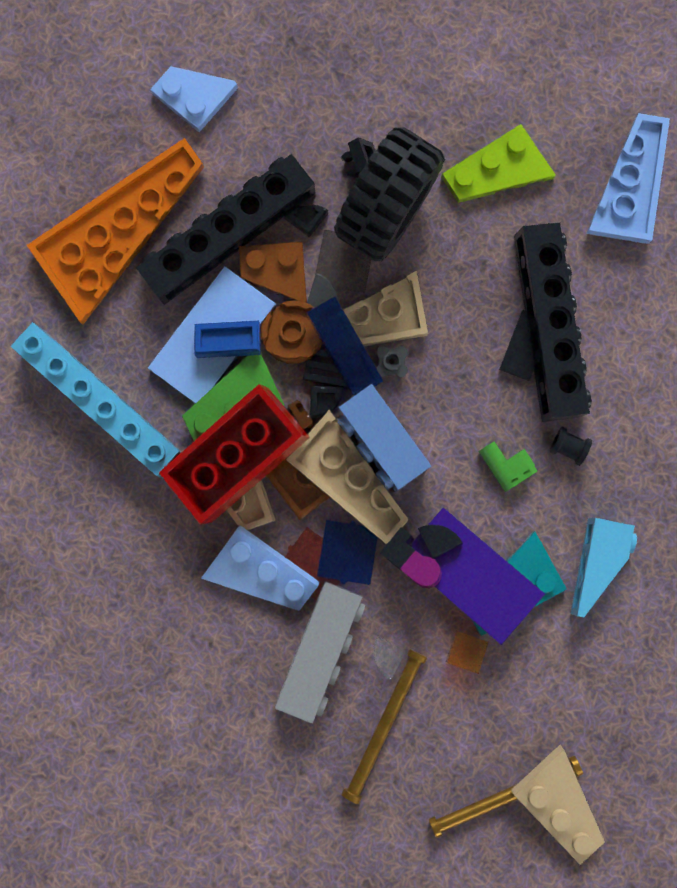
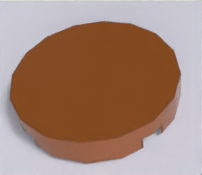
M299 300L285 301L279 304V307L269 312L261 325V339L266 350L276 360L286 364H297L311 359L321 349L325 339V325L320 314L313 306Z

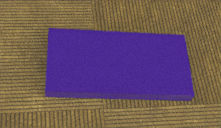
M442 508L428 525H440L452 530L458 535L463 544L435 558L442 571V578L435 588L502 645L544 597L545 593L445 508ZM420 533L410 546L422 556L433 558Z

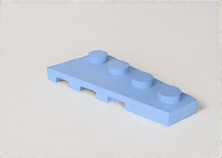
M638 113L586 234L649 244L652 241L670 118Z

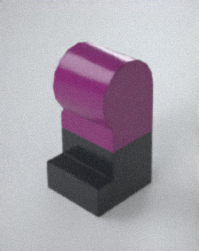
M400 527L380 553L419 586L428 589L435 587L442 578L439 564L435 559L422 556L413 549L410 544L414 538L405 529Z

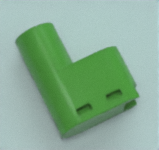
M495 441L478 451L505 492L537 472L534 462L525 449L509 459L505 458Z

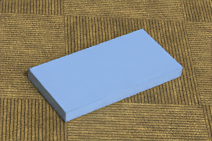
M224 267L149 365L148 369L194 403L198 402L223 378L238 356L196 358L194 354V324L259 320L261 327L269 312L275 309L276 303L231 270Z

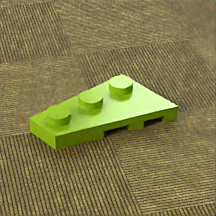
M520 124L442 173L441 178L456 201L460 203L492 195L495 192L515 187L516 189L527 186L530 183L552 180L556 174Z

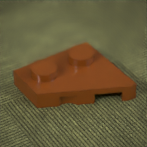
M302 242L239 246L241 278L244 281L266 288L267 291L277 295L281 294L293 300L307 303Z

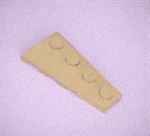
M328 410L308 434L310 438L287 458V461L383 543L387 544L400 527L407 523L408 518L377 478L367 461L364 460L346 432L338 424L333 414Z

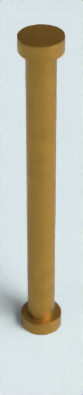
M412 649L408 651L409 659L351 783L348 788H344L341 794L353 803H360L362 799L360 793L421 663L425 664L428 658Z
M575 755L569 757L568 760L576 777L583 775L582 768ZM516 785L438 819L435 816L429 818L436 838L443 836L442 832L517 800L511 791Z

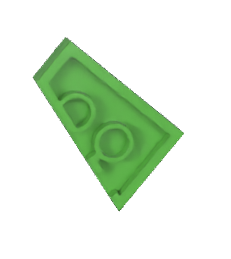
M262 355L247 356L182 415L193 442L258 384L268 387L284 406Z

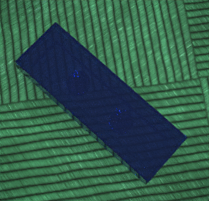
M336 297L329 299L306 313L353 397L371 384L375 387L384 382Z

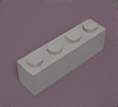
M324 581L277 698L275 709L309 723H313L316 715L322 716L328 698L324 696L328 684L334 686L341 667L336 665L340 653H347L353 638L352 635L348 634L353 622L359 623L365 605L361 603V595Z

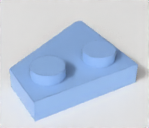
M170 66L150 90L156 98L200 133L238 89V85L234 80Z

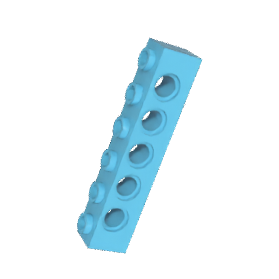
M32 322L10 346L156 476L162 478L158 472L181 453L175 445L35 323Z

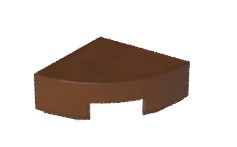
M296 400L288 405L296 421L305 432L313 428V421L304 409L301 401Z

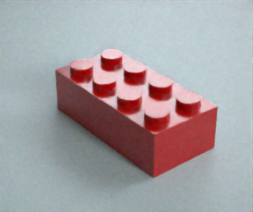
M258 384L158 473L199 524L212 523L310 437L268 387Z

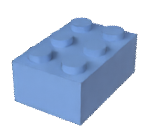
M372 384L339 407L340 417L337 418L338 424L348 437L353 435L359 442L357 450L368 464L371 461L379 470L376 476L387 490L392 488L396 493L431 467V464Z

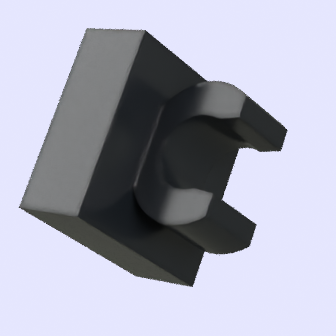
M359 137L348 143L350 151L345 152L341 156L342 161L351 162L354 160L355 163L353 169L346 172L347 176L358 177L373 152L376 151L373 142Z

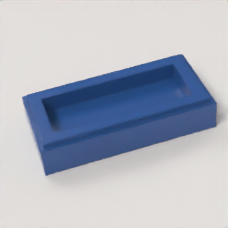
M259 320L194 324V354L196 358L261 355Z

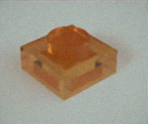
M456 630L446 662L479 674L489 642Z

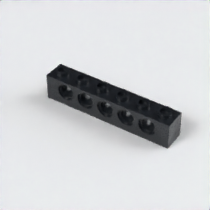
M292 154L285 159L283 157L276 159L269 166V171L260 177L254 176L244 184L243 190L239 193L223 198L218 203V208L209 215L206 213L200 215L193 221L192 227L183 234L181 232L174 234L167 240L164 248L157 253L156 251L150 252L141 259V264L136 269L164 305L239 250V246L247 245L282 219L288 211L298 207L316 194L315 183ZM275 185H280L285 189L280 195H272L268 191ZM248 204L259 206L258 211L254 214H246L243 212V209ZM229 222L234 225L233 229L228 233L217 231L222 223ZM198 241L208 243L207 248L202 252L192 251L193 245ZM176 259L182 261V265L177 271H167V265L170 261Z
M560 222L522 226L514 235V242L533 351L534 374L542 422L579 418L590 414L589 408L591 407L592 399L585 385L584 377L586 376L587 367L580 353L579 345L581 344L582 335L575 321L577 303L575 296L571 295L570 289L572 271L570 265L566 263V235L561 231ZM539 254L545 255L549 259V266L544 265L540 261ZM544 285H548L553 289L554 297H550L545 293ZM549 316H553L558 320L559 329H555L550 325ZM554 347L562 350L564 354L563 361L555 357ZM560 378L568 383V393L560 389Z

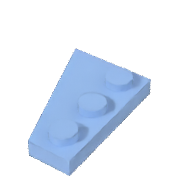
M239 525L201 577V579L298 611L319 585L318 580L241 525Z

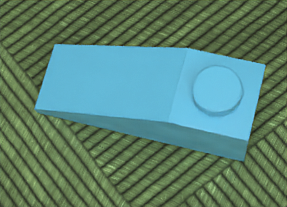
M588 518L570 614L585 617L627 562L630 553L634 552L637 544V535L634 534L635 526L600 518Z

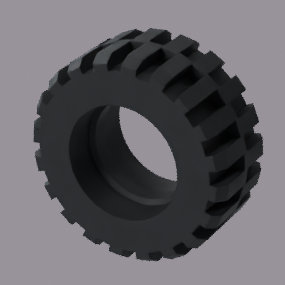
M405 127L393 128L378 145L376 151L373 152L366 166L360 172L355 184L352 186L347 199L344 201L341 212L336 219L337 223L334 226L337 238L370 259L383 261L401 239L435 183L445 162L442 150Z

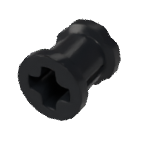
M562 426L553 440L550 453L556 454L558 452L573 459L574 463L580 466L586 459L593 441L589 438L581 439L567 432V428Z

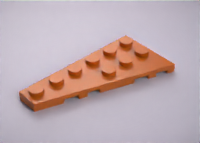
M185 138L26 245L82 325H84L204 168L202 161Z

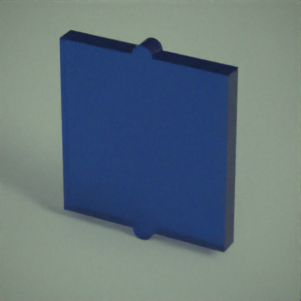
M326 520L317 577L340 580L341 584L353 582L370 585L378 537L365 526L356 525L355 521L343 523Z

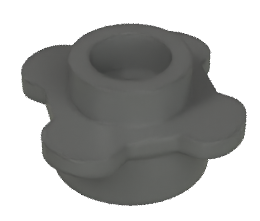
M380 346L377 349L376 355L379 357V365L376 368V373L378 376L396 375L402 378L407 374L408 368L405 366V358L408 356V351L405 347L399 346L393 349ZM390 359L395 360V363L393 365L389 363Z

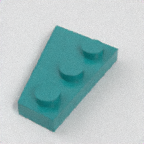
M533 531L506 561L545 593L544 597L538 602L537 605L567 590L536 531ZM472 620L480 636L487 633Z

